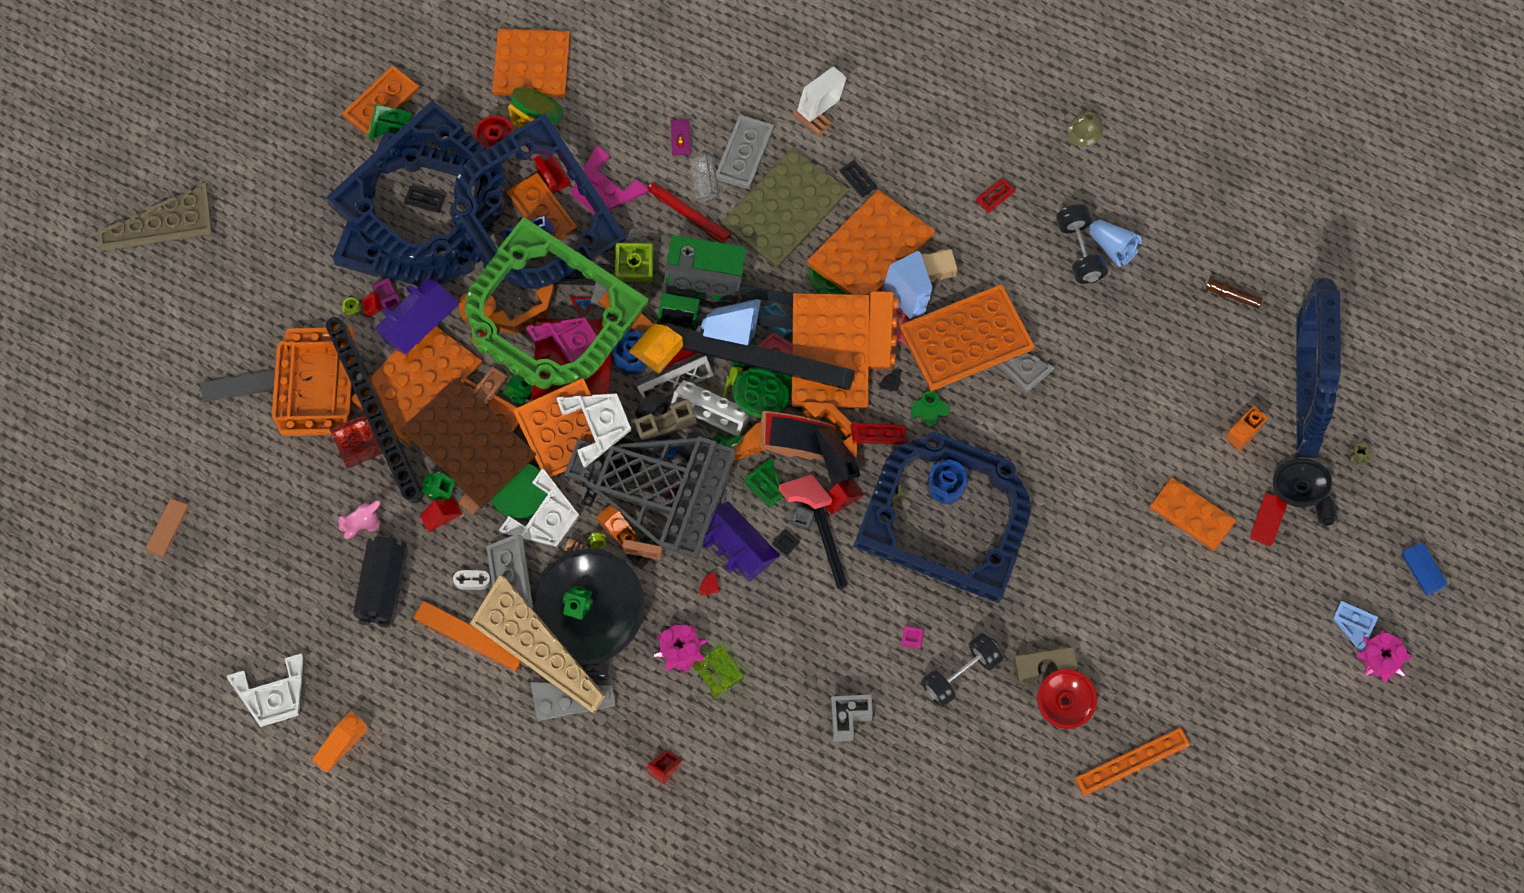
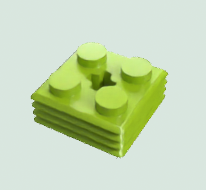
M616 243L615 277L622 282H653V244ZM633 260L637 261L636 265H632Z

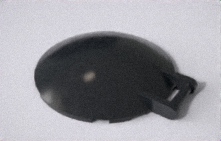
M580 549L566 553L555 562H551L541 572L540 578L531 591L532 609L578 664H599V671H585L591 679L600 678V680H607L608 659L619 654L630 644L640 628L644 615V593L633 569L625 561L610 552L598 549ZM573 586H581L592 592L590 598L593 599L592 607L582 620L563 614L565 603H563L564 595Z

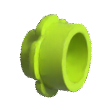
M352 297L345 299L342 305L343 312L350 316L358 313L361 308L359 301Z
M594 532L587 539V542L593 549L603 548L606 545V535Z

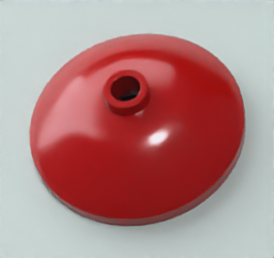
M1062 669L1051 673L1043 680L1038 689L1037 704L1041 715L1051 725L1060 729H1075L1084 725L1093 716L1097 706V694L1092 682L1084 674L1071 669ZM1063 697L1068 699V704L1062 703Z

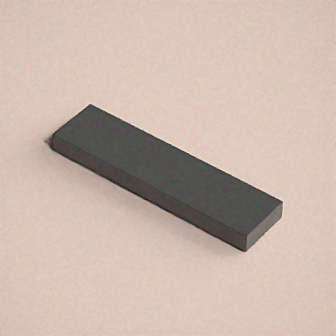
M275 370L201 382L203 402L274 391Z

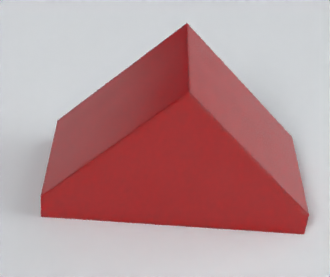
M854 480L839 482L827 493L831 497L832 502L825 507L833 515L864 495Z
M454 498L434 500L420 515V518L428 532H431L463 515Z
M666 749L648 764V774L665 785L682 762V759Z

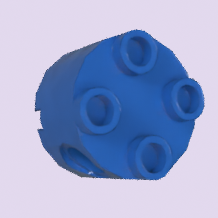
M638 331L627 332L624 338L615 346L613 357L615 365L619 370L630 375H636L648 367L629 352L644 334Z
M953 460L936 463L931 468L928 478V492L931 497L944 504H953L964 495L968 481L966 470L960 463Z

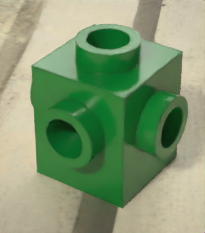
M513 374L503 394L512 401L522 405L526 399H531L532 385L528 384L519 374Z
M441 472L428 474L424 479L421 492L428 495V499L432 501L449 499L455 482Z
M573 586L564 595L563 603H565L563 614L582 620L592 607L593 599H590L592 592L581 586Z

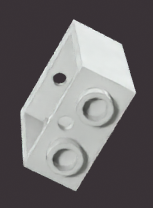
M832 67L806 85L803 89L797 111L811 122L840 100L846 81L843 73Z

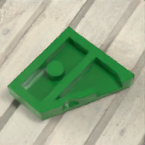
M772 458L750 473L743 481L769 508L784 497L778 490L780 479L775 471Z

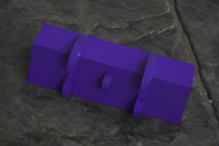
M429 278L417 289L409 285L406 289L410 295L392 312L384 308L382 312L387 317L375 327V330L385 344L404 355L412 350L459 305L442 286Z
M730 502L716 507L703 546L707 549L714 544L718 548L716 554L719 557L724 555L729 560L726 564V571L731 573L737 569L750 582L778 559L780 555Z

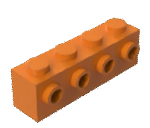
M871 292L868 366L870 370H893V365H896V354L893 352L894 346H897V335H894V331L898 327V316H895V310L899 308V298H896L894 292Z

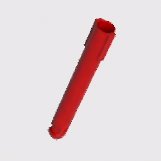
M651 182L649 184L648 191L653 193L652 195L700 227L717 242L725 244L724 240L731 237L729 231L716 222L713 223L660 185L657 186V183Z

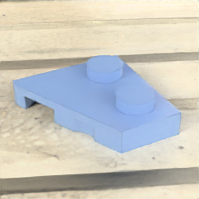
M1341 601L1333 621L1358 650L1363 652L1366 646L1363 637H1370L1378 617Z

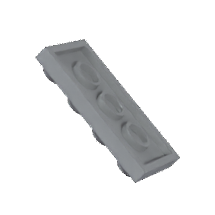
M739 115L715 174V179L750 190L774 130V125Z
M515 534L486 546L492 587L499 575L505 576L529 606L533 608L522 535Z

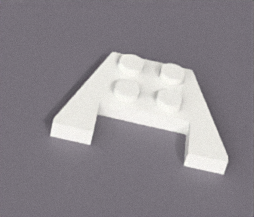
M617 394L556 398L562 415L579 409L583 410L595 440L594 444L577 450L583 467H587L631 431Z
M541 469L532 483L548 494L526 526H523L509 516L499 531L510 536L520 534L523 539L558 548L580 516L546 471Z
M302 653L284 658L289 678L249 689L245 671L227 675V679L260 727L299 716L304 660Z

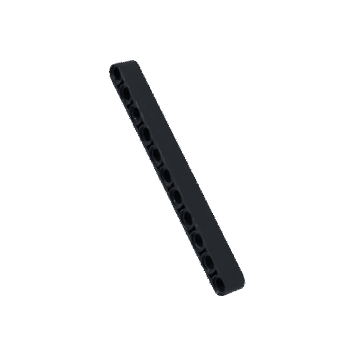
M332 317L326 322V329L400 492L407 501L419 503L423 498L422 489L349 329L341 319ZM340 324V328L337 331H333L334 326ZM347 340V345L345 347H341V343ZM355 357V361L348 364L349 359ZM359 373H362V378L360 380H356V376ZM370 389V394L367 397H363L364 392ZM374 406H378V410L371 414V409ZM384 422V429L379 430V425ZM393 439L392 445L386 447L387 441ZM400 456V461L394 464L395 457ZM407 472L408 478L402 481L401 476ZM416 489L415 496L410 498V491Z
M659 323V325L668 326L682 337L683 347L681 349L844 390L851 389L855 374L854 370L751 344L744 345L703 336L704 333Z

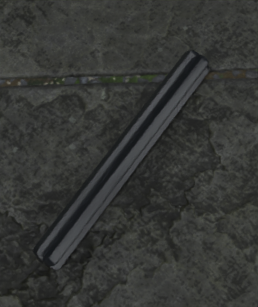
M812 508V510H815L814 516L838 589H844L847 587V581L824 508Z

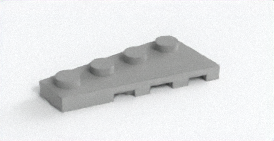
M1028 353L997 365L1025 393H1028L1054 370V367L1050 364L1047 365L1040 361V358Z
M530 682L537 721L589 711L552 683ZM597 685L605 694V698L598 709L616 706L612 686Z

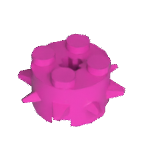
M673 623L672 627L656 636L660 641V650L654 653V656L663 657L666 662L665 670L667 671L674 667L677 670H684L688 673L689 668L694 666L696 661H704L705 659L701 655V645L706 643L707 640L698 638L695 632V625L693 624L688 626Z
M1381 630L1380 634L1372 639L1363 637L1366 648L1363 652L1356 654V657L1363 660V665L1366 668L1365 675L1372 674L1375 677H1381L1384 683H1387L1388 678L1396 673L1402 676L1405 675L1401 666L1404 661L1411 659V655L1407 654L1402 638L1385 633L1384 630Z

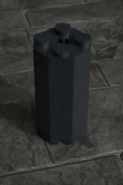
M379 536L374 537V541L371 538L367 540L353 614L355 618L359 619L360 624L370 625V623H377L381 627L388 628L390 623H394L408 552L406 543L402 542L399 545L394 538Z

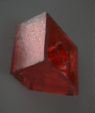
M365 414L329 429L346 469L382 454Z

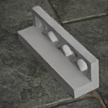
M696 353L665 367L659 374L657 372L651 373L634 381L633 384L643 401L646 398L644 391L650 388L661 392L665 398L674 394V391L678 388L676 385L681 384L678 382L680 375L684 373L690 375L688 382L697 384L714 375L706 355ZM705 365L707 373L701 376L695 374L699 366ZM664 382H673L670 390H661Z

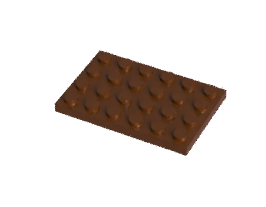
M458 378L401 429L481 509L531 463L536 456V453Z

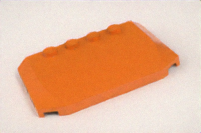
M348 327L349 332L355 342L354 328ZM326 328L287 329L286 335L278 343L276 351L272 405L273 420L281 436L334 435V431L350 425L353 386ZM343 341L341 347H345L348 341ZM354 357L349 359L348 364L354 362ZM313 376L311 380L304 381V379Z

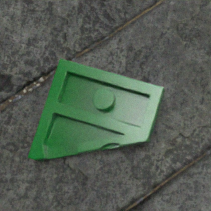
M375 104L367 138L373 140L376 137L383 136L384 131L389 133L398 132L409 122L411 112Z

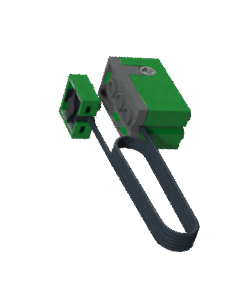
M671 235L657 324L666 323L694 330L696 317L706 318L708 314L698 312L699 299L733 305L737 303L739 289L751 291L742 296L740 303L746 302L749 299H759L793 305V293L740 285L746 247ZM758 314L757 325L793 330V318Z

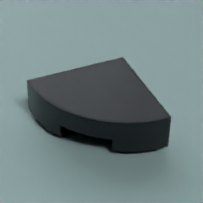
M892 372L881 381L879 389L898 391L900 372Z

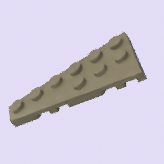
M206 182L200 184V187L194 190L189 189L185 191L183 195L158 203L139 215L134 214L124 222H117L99 230L100 250L212 234Z

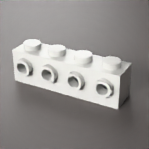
M683 380L674 391L671 406L688 399L696 418L735 436H740L749 423L751 415L744 412L736 403L720 397L709 390L698 387L691 382Z

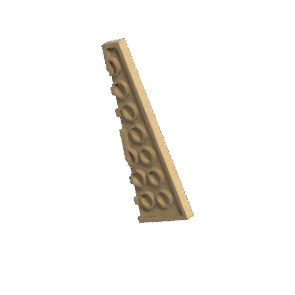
M499 575L470 624L589 711L595 713L604 700L605 694L508 579L503 575Z

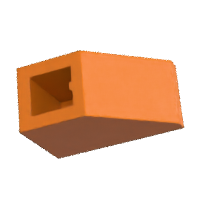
M1253 406L1229 430L1226 440L1241 451L1256 436L1268 420V417Z
M609 505L595 517L602 528L622 549L624 539L635 542L639 539L621 513L614 507Z

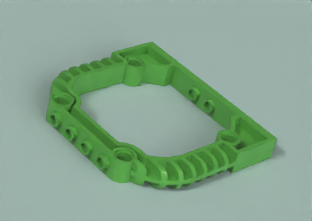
M523 217L498 248L497 254L471 285L466 296L465 313L469 326L472 329L471 341L480 352L489 354L495 362L504 364L513 374L522 376L528 384L535 385L541 389H548L552 384L564 386L581 378L586 380L591 377L646 309L649 299ZM548 251L564 260L569 267L581 271L586 278L593 279L609 290L607 296L609 307L604 311L602 318L603 329L582 356L576 361L562 366L549 359L536 361L498 336L495 323L484 315V306L488 298L512 268L516 270L523 269L527 264V259L545 256ZM519 255L522 258L516 259L514 256ZM613 317L616 321H610L608 318ZM477 333H484L485 336L480 337ZM545 374V375H547L549 378H548V379H543V378L540 377V375Z

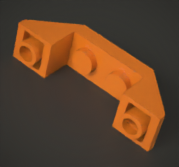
M553 284L544 288H538L535 292L540 305H535L528 312L515 316L512 321L509 320L503 310L492 313L489 319L495 323L497 331L517 334L526 329V327L535 324L538 318L547 317L555 293Z
M804 402L802 404V415L814 420H820L827 415V420L832 425L836 424L840 428L839 432L841 435L847 438L843 443L856 459L857 443L852 441L850 427L852 423L832 403Z

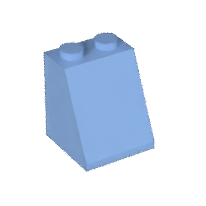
M919 251L891 264L882 288L884 292H894L896 298H899V308L910 319L922 316L926 312L932 291V285Z
M755 299L714 308L703 319L701 327L704 330L703 336L748 345L755 336L761 300Z

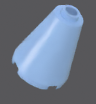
M1103 220L1094 221L1089 228L1092 238L1119 267H1121L1120 264L1126 265L1134 258L1138 252L1136 248L1138 243L1140 245L1142 243V237L1137 233Z

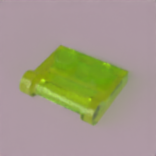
M722 646L706 655L704 661H697L692 665L694 670L699 672L711 689V694L714 698H717L744 679ZM708 663L723 683L720 686H717L704 667Z

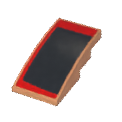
M763 411L761 448L787 457L799 456L808 460L816 458L825 461L815 430L831 427L836 433V426L802 416Z

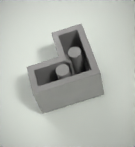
M871 695L831 697L833 742L853 741V722L872 721Z

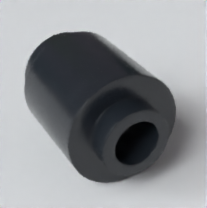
M1327 496L1322 502L1315 505L1318 523L1323 524V526H1330L1338 519L1335 503L1331 496Z

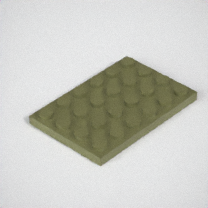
M791 148L721 222V226L778 268L849 193V189L794 148Z

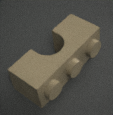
M688 399L670 406V411L663 415L653 416L651 413L634 420L641 440L653 441L698 423Z
M1061 646L1052 651L1042 649L1033 654L1023 652L1014 658L1018 684L1038 681V668L1042 665H1050L1055 671L1062 669L1078 671L1073 647Z

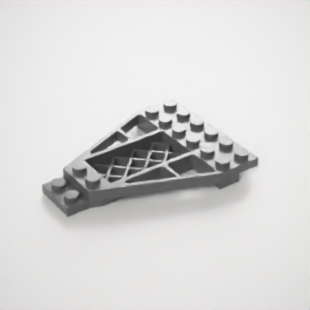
M700 436L691 439L612 445L587 467H583L577 450L592 443L577 440L564 474L566 477L584 482L663 549L698 559L734 461L736 449L717 444L716 441ZM695 444L687 468L665 462L671 446ZM664 447L659 460L628 451ZM623 457L626 464L616 469L613 462ZM627 458L633 459V461L628 462ZM641 462L644 470L634 474L631 467ZM644 463L650 464L652 466L646 468ZM659 467L662 475L652 480L649 472ZM629 468L632 476L622 480L619 473ZM662 468L669 470V472L664 474ZM677 473L680 481L670 485L667 477ZM647 474L650 481L640 486L636 478ZM617 475L620 482L609 486L607 479ZM665 479L668 487L657 491L654 484ZM635 480L637 488L627 492L624 485ZM652 485L656 493L645 498L642 490ZM622 486L625 493L616 491L615 489ZM680 486L677 495L675 496L672 489ZM640 491L643 499L632 495ZM670 491L673 499L663 503L660 495ZM610 497L641 505L642 509L638 520L636 521L611 501ZM658 497L661 504L652 502L650 500ZM648 509L669 514L660 540L641 526Z

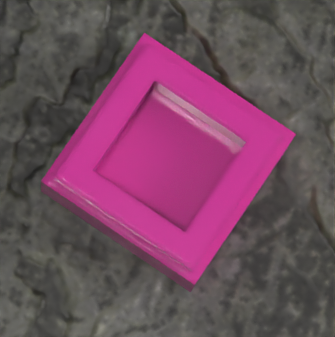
M905 625L901 645L920 649L924 629Z

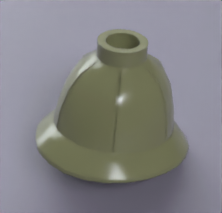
M1082 113L1070 122L1067 131L1068 137L1078 146L1093 145L1103 134V124L1094 113Z

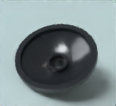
M1310 459L1290 460L1282 464L1273 476V489L1277 497L1284 503L1295 507H1310L1322 502L1329 495L1332 487L1329 471L1319 462Z

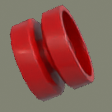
M497 115L488 116L476 125L474 138L488 149L514 132V128L511 122L504 117Z

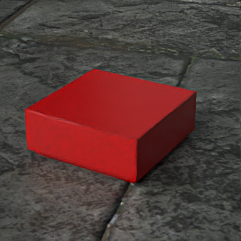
M373 292L362 299L365 317H372L382 310L379 293Z

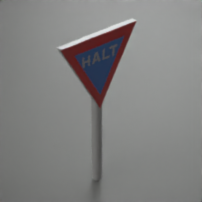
M570 297L580 318H583L594 306L590 304L592 297Z

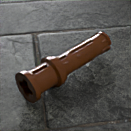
M1210 276L1205 289L1206 292L1211 291L1219 294L1221 298L1226 296L1259 309L1263 300L1261 297L1230 286L1227 281L1221 282L1216 280L1214 276Z

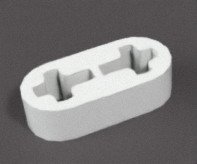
M461 570L453 576L454 585L462 590H483L488 588L491 583L489 574L482 570ZM461 576H464L465 579H467L463 582V584H460V582L457 580L461 579ZM480 576H484V579L487 581L479 584V581L476 580H479Z

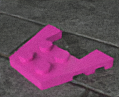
M599 146L595 147L583 171L610 211L649 192L648 188L637 179L624 191L619 189L597 170L609 159V155ZM575 183L571 195L595 214L585 196L579 193Z
M585 317L564 320L561 323H544L542 326L534 327V325L526 327V331L534 344L552 336L569 363L576 361L582 356L597 337Z

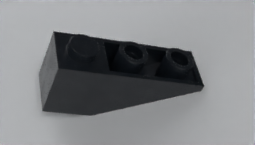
M832 428L816 429L831 484L834 485L860 477L855 457Z

